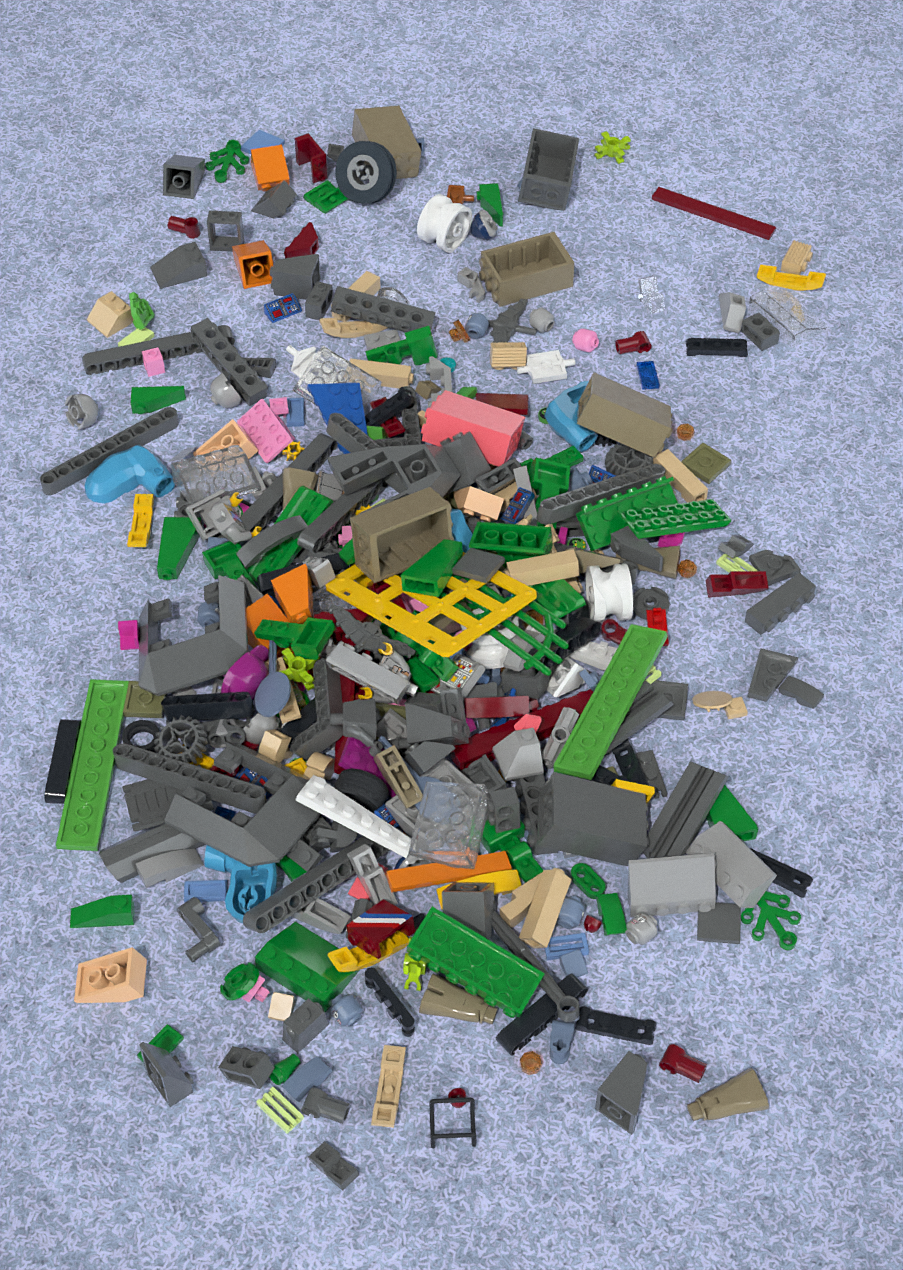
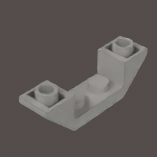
M433 356L429 357V364H426V374H430V380H440L441 386H444V388H441V393L431 394V401H428V407L445 390L452 392L451 368Z

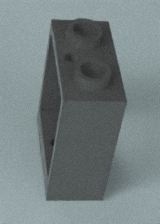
M209 210L207 229L210 251L233 252L232 246L244 244L242 212ZM215 224L237 225L238 237L216 236Z

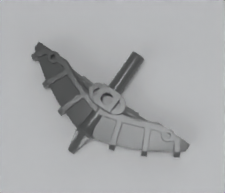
M520 299L513 306H508L505 312L499 313V317L496 320H488L489 326L493 328V331L490 332L494 339L493 343H508L510 337L514 336L516 332L536 335L537 329L518 325L519 316L526 310L528 299Z
M335 604L330 606L329 613L334 615L337 621L336 626L341 627L346 634L345 637L347 639L350 638L356 644L354 652L359 653L365 649L374 652L376 655L379 653L378 649L386 650V645L383 644V642L391 644L392 648L401 656L411 658L416 653L406 643L389 639L383 635L380 629L381 621L376 619L373 623H362L354 619L350 612L346 611L343 607Z

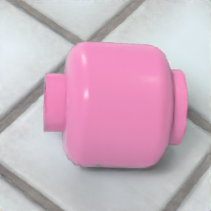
M582 328L573 335L572 341L578 350L592 352L599 344L597 333L593 330Z

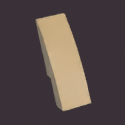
M542 873L512 891L511 902L500 908V917L511 929L527 916Z

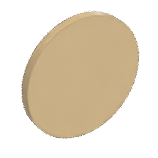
M706 691L696 694L692 700L695 706L705 708L710 712V709L720 711V708L731 704L732 696L722 691Z

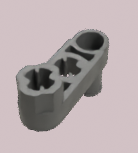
M197 897L191 898L177 908L179 916L200 939L199 943L185 951L192 963L205 953H210L220 946L216 935L200 918L205 909Z

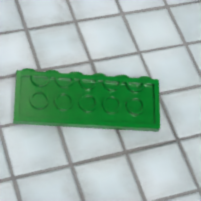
M666 476L656 479L654 484L651 481L642 484L641 489L637 490L636 487H633L626 491L627 494L622 495L620 492L611 496V500L607 501V498L597 501V505L592 506L590 503L582 506V511L576 513L590 551L610 545L611 534L628 526L618 515L619 512L678 503L670 485L674 478L667 479Z
M433 906L407 945L406 950L409 953L408 956L417 962L423 961L428 964L427 967L433 972L443 973L448 981L453 984L459 983L463 985L468 993L474 996L478 994L484 998L485 1003L492 1007L498 1006L510 1018L521 1016L545 975L542 971Z

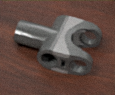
M251 716L247 717L246 721H241L237 718L199 723L204 726L208 734V743L212 747L221 748L226 747V742L240 744L244 742L246 733L242 728L247 727ZM232 733H239L242 737L236 739L232 736Z

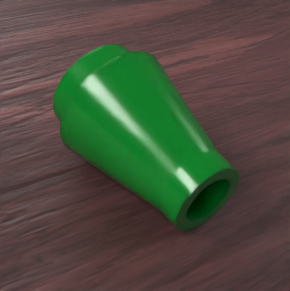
M291 1054L289 1057L273 1065L275 1068L269 1076L270 1080L276 1085L284 1084L301 1064L300 1059L295 1054Z

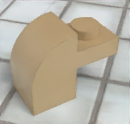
M276 729L267 730L260 743L259 753L281 764L283 759L291 758L293 755L288 747L291 738Z
M314 752L306 763L307 768L304 775L309 778L315 775L330 781L334 774L335 759L322 753Z

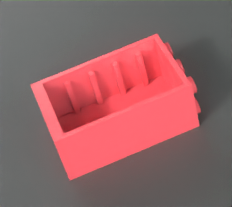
M445 390L441 395H438L437 400L433 401L431 407H428L425 412L427 420L421 429V434H423L422 441L440 446L442 440L448 437L451 440L459 432L465 434L470 431L487 463L499 467L508 462L517 450L525 416Z

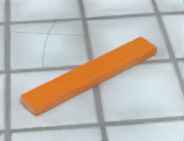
M506 851L388 870L386 871V878L392 893L456 882L487 873L511 870L512 867Z

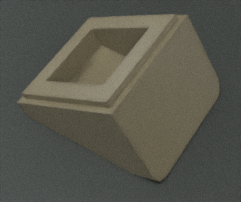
M431 380L419 381L415 392L425 400L431 398V394L441 391V388Z

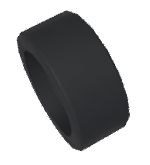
M149 720L133 721L123 730V743L156 753L154 740L157 739L156 733L159 732V728ZM147 732L153 735V740L147 745L135 746L130 743L132 736L137 733Z

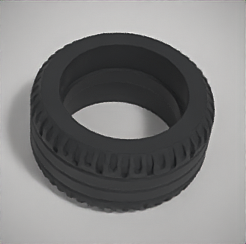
M351 768L343 770L334 785L335 789L373 814L375 810L386 803L389 796V790L381 779L360 769Z

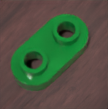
M578 863L572 867L571 880L588 898L596 899V895L605 894V882L587 864ZM582 874L584 877L580 878L577 875Z

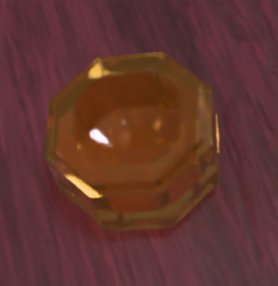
M688 423L680 424L677 428V437L683 441L691 440L694 437L693 426Z
M685 559L679 563L677 571L682 577L691 578L695 575L697 566L693 561Z
M533 1051L524 1053L520 1058L521 1071L527 1075L537 1074L542 1067L540 1055Z

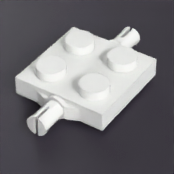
M559 350L526 355L527 366L517 367V373H528L533 384L567 379L565 367L575 366L574 358L564 360Z

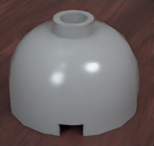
M223 373L212 381L210 385L212 396L210 398L215 405L220 404L223 408L228 409L243 402Z
M74 394L67 397L65 406H68V411L65 413L68 422L73 427L76 424L79 427L77 430L90 427L96 421L98 415V406L95 401L86 394ZM84 418L81 424L77 423L78 419Z
M258 713L247 727L243 728L246 733L245 740L260 745L265 731L277 729L278 720L276 715L264 717Z

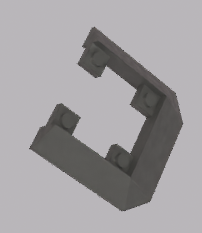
M218 575V582L204 586L205 602L210 604L219 601L220 622L205 626L204 635L172 645L170 639L158 642V621L172 617V602L169 598L153 604L147 600L139 616L138 686L141 689L156 696H161L224 675L239 658L248 652L244 582Z
M226 742V748L214 759V765L229 773H232L239 765H242L268 778L269 780L264 784V790L273 796L253 818L239 811L229 821L201 807L202 803L206 800V794L188 786L181 795L175 794L165 818V823L244 865L252 867L279 862L318 819L321 813L296 801L298 793L310 780L309 777L240 743Z

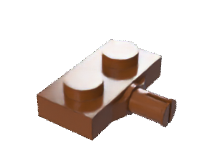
M448 186L447 197L452 200V203L463 205L464 201L474 202V195H465L464 186Z

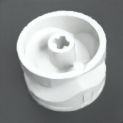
M437 194L428 201L422 210L417 225L418 237L427 243L436 241L439 249L452 253L464 242L472 223V211L465 205L452 203L450 198Z
M626 563L615 564L612 571L608 573L603 572L599 565L588 566L585 575L586 602L590 609V619L603 623L606 615L614 614L618 621L631 620L633 613V591L628 565Z
M479 608L472 611L475 615L484 612ZM516 615L507 618L519 627V618ZM500 623L493 627L511 641L516 636V634ZM461 625L462 631L467 629L465 626ZM488 633L471 642L473 645L466 652L467 658L485 666V669L504 667L503 663L509 650L506 646Z

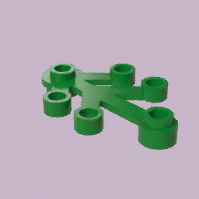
M229 140L225 148L211 152L209 156L212 161L205 163L207 171H212L215 169V166L223 163L221 169L214 172L215 180L218 183H224L227 180V171L230 164L236 169L238 175L245 174V167L240 165L233 157L234 154L237 155L242 165L249 164V157L243 154L241 144L237 140Z
M765 891L757 902L761 910L756 927L751 933L753 940H763L765 935L764 927L766 920H768L779 937L780 947L787 951L795 948L797 942L796 935L785 931L777 917L786 919L792 925H798L801 921L799 912L783 910L790 904V898L787 895H778ZM784 899L787 903L783 904L780 900ZM765 900L777 903L780 908L768 905ZM745 908V911L741 913L742 923L751 924L753 922L754 915L752 912L754 908ZM748 915L751 919L747 920L743 916ZM791 916H796L798 920H793ZM760 932L762 935L756 936L754 933ZM784 941H789L791 944H785Z

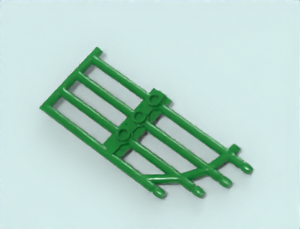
M455 574L452 575L454 578L458 580L462 578L466 581L471 580L469 578L458 576ZM487 585L478 588L486 595L503 604L516 596L511 593V597L504 598ZM442 591L438 598L442 599L447 594ZM466 597L465 599L484 612L475 615L458 602L452 605L477 620L492 612ZM532 601L526 606L531 607L544 617L545 626L521 609L513 615H516L544 635L543 644L508 619H505L500 624L538 651L533 656L494 628L486 633L524 659L526 662L523 665L526 670L535 667L544 675L549 676L551 670L539 660L545 655L557 664L562 662L561 657L549 648L552 642L563 649L568 648V643L557 636L553 629V624L564 629L566 623L536 601Z

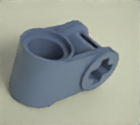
M559 1020L552 1021L549 1054L551 1061L555 1064H564L569 1059L575 1023Z

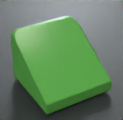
M462 387L456 394L474 399L477 387Z
M366 426L367 434L372 440L386 439L383 427Z

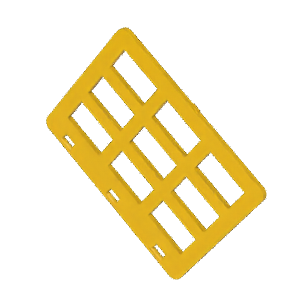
M355 564L325 584L328 592L442 657L452 656L537 598L535 589L499 570L489 581L516 595L504 604L477 590L486 583L473 579L464 583L451 576L446 587L454 591L442 599L435 596L402 591L401 577L397 575L383 579L382 581L391 585V587L380 594H376L353 581L364 574ZM344 592L350 593V595L347 596L344 594ZM404 592L429 607L417 615H413L390 602V600ZM466 597L492 612L477 620L452 605ZM441 613L465 626L467 629L452 637L429 624L428 621ZM388 615L392 618L389 620L385 616ZM428 640H432L435 643L431 644L428 642Z

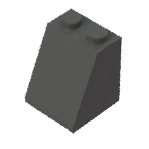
M173 155L163 164V196L194 199L205 173V158Z
M319 254L276 260L274 266L270 268V276H272L271 289H273L274 295L284 297L293 293L297 299L307 300L317 281L320 282L321 279Z
M470 431L465 434L459 432L452 437L453 439L450 440L448 437L440 442L441 445L439 447L445 448L461 474L446 495L473 484L477 478L491 470Z
M405 704L408 744L414 745L418 742L420 745L424 741L455 746L469 743L470 729L467 723L449 715L413 704Z
M453 882L442 891L443 913L489 940L492 933L494 883Z
M628 1051L598 1088L595 1109L632 1135L635 1132L647 1062L639 1054H633Z

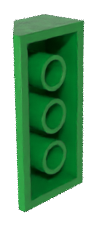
M477 522L469 543V548L481 551L533 556L550 554L553 546L551 527Z

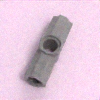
M563 707L541 755L544 765L553 767L577 721L579 714L576 710ZM555 735H562L564 740H558Z

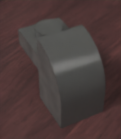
M333 820L332 830L317 828L311 833V841L317 842L321 846L330 845V852L335 853L350 845L355 840L357 832Z

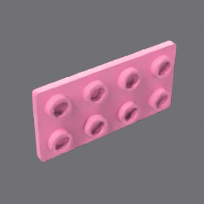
M263 399L258 401L237 420V423L247 433L259 450V455L267 464L295 440V437L282 419L270 409Z

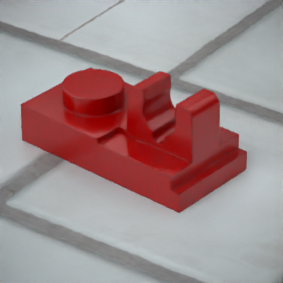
M661 608L646 610L647 627L667 631L668 636L666 610ZM668 637L663 646L669 645Z

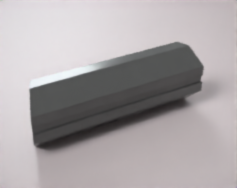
M644 680L606 754L674 704Z
M690 761L647 835L649 844L647 849L643 851L646 858L685 855L729 776Z
M163 823L100 850L99 855L114 878L123 883L139 875L136 868V863L171 851L197 849L206 844Z

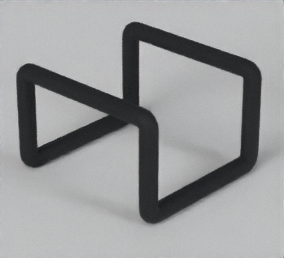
M474 1098L431 1099L429 1101L431 1148H435V1139L471 1137L472 1146L475 1147L477 1136ZM470 1102L471 1133L435 1134V1103Z

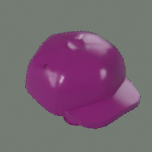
M258 645L239 658L227 673L223 675L225 678L222 683L221 693L249 692L251 699H255L260 683L269 674L265 664L269 659L268 649L263 645Z

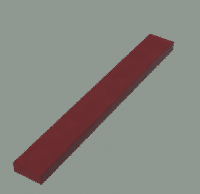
M658 187L652 195V200L767 240H770L776 231V227L662 187Z

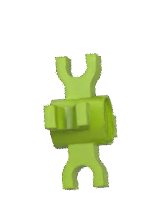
M607 131L602 132L601 136L603 139L601 144L603 146H595L597 153H594V156L600 159L607 155L608 157H615L618 164L623 163L624 159L622 156L625 155V152L622 149H630L628 142H631L629 136L619 140L617 137H610Z
M289 648L283 650L282 654L285 656L283 660L289 665V668L279 672L284 673L289 681L302 682L308 691L313 689L314 684L312 682L314 679L307 671L314 667L317 660L304 659L300 656L294 657Z
M405 953L403 972L406 975L409 973V976L406 979L404 989L408 990L409 983L415 982L417 984L416 991H421L422 981L420 975H425L427 964L421 960L417 962L408 956L409 953Z

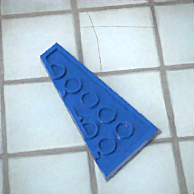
M360 383L307 384V390L309 393L311 392L314 398L313 401L319 407L326 425L332 413H340L368 436ZM338 443V448L343 454L350 453Z

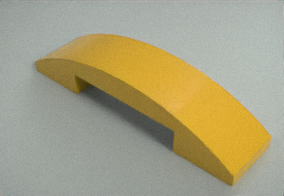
M760 264L757 278L769 285L797 291L821 288L826 277V273L809 271L808 276L777 272L776 266Z
M135 494L133 521L128 535L127 547H146L148 545L153 516V494Z
M517 870L492 872L456 881L494 883V895L500 893L502 895L509 894L521 886ZM450 884L436 889L441 910L443 909L442 891Z
M397 930L379 944L381 958L379 959L367 954L359 947L349 950L347 946L328 953V957L339 972L356 971L375 965L405 948L409 944V939L406 934Z

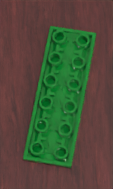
M300 486L274 524L300 515L307 526H309L334 501L312 489ZM290 537L262 554L260 561L246 569L251 579L257 582V577L260 574L288 567L302 548L297 545L298 538L293 539Z
M713 499L627 510L618 513L638 539L725 527L731 522L729 516Z
M508 553L495 554L505 557V563L503 564V566L506 569V562L537 557L533 555H520ZM564 579L529 586L537 592V598L534 601L558 618L586 605L583 596Z

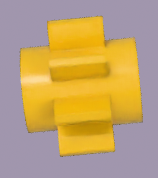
M292 441L285 448L287 450L282 451V454L286 455V461L289 459L294 461L305 448L300 447V441L298 443Z

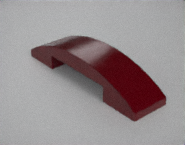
M383 397L370 402L371 409L384 403L387 398ZM395 415L380 425V427L384 428L387 438L405 432L403 425L397 420Z

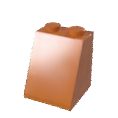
M282 145L251 149V167L258 191L266 192L283 180L289 185L290 178Z
M264 240L232 246L234 262L244 289L271 284L270 268L273 266L271 250Z
M306 563L271 580L276 599L290 623L304 624L308 617L313 618V586Z
M268 594L246 608L248 645L253 649L258 645H263L269 651V640L258 639L254 634L262 619L289 622ZM277 645V658L283 656L282 651L286 648H281Z

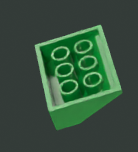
M296 921L270 939L255 956V964L260 972L305 1001L309 998L312 1002H318L322 1006L324 1013L333 1004L332 1000L343 992L360 971L339 972L328 957V953L339 948Z

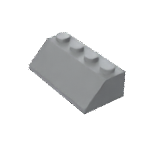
M345 643L344 646L338 644L327 657L326 663L329 668L364 687H369L373 692L399 705L410 685L406 675L400 672L395 674L389 671L390 667L382 662L379 665L372 661L373 658L365 653L360 655L354 652L355 648Z
M722 821L698 835L686 851L688 855L714 853L715 883L741 908H754L777 876Z

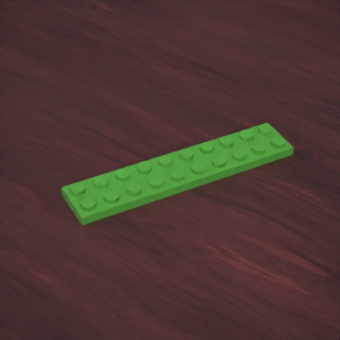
M633 624L629 626L553 765L554 771L592 780L668 637L667 631Z
M90 679L56 841L57 849L98 851L115 765L113 748L119 744L124 719L123 709L129 681Z

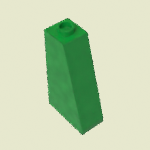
M164 517L157 563L159 579H178L200 537L189 517ZM197 517L199 523L202 526L201 518Z
M443 539L401 574L402 591L439 597L453 575L452 568L463 557L462 542Z
M724 785L706 816L709 828L722 821L742 842L756 839L758 832L756 823L726 785Z

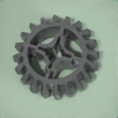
M622 443L620 445L615 444L614 448H610L605 459L606 471L616 476L653 464L651 456Z
M181 715L179 720L173 717L172 722L166 720V726H160L161 732L156 733L157 739L154 740L156 745L154 748L156 753L189 764L190 762L197 764L196 758H203L201 752H207L205 745H208V734L204 726L198 720H193L190 716L185 719ZM178 738H180L181 741H183L185 746H182Z

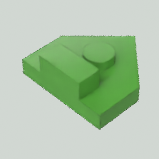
M132 292L129 293L131 315L134 319L132 322L136 329L139 328L141 330L147 326L155 314L147 300L144 298L140 299L138 294Z

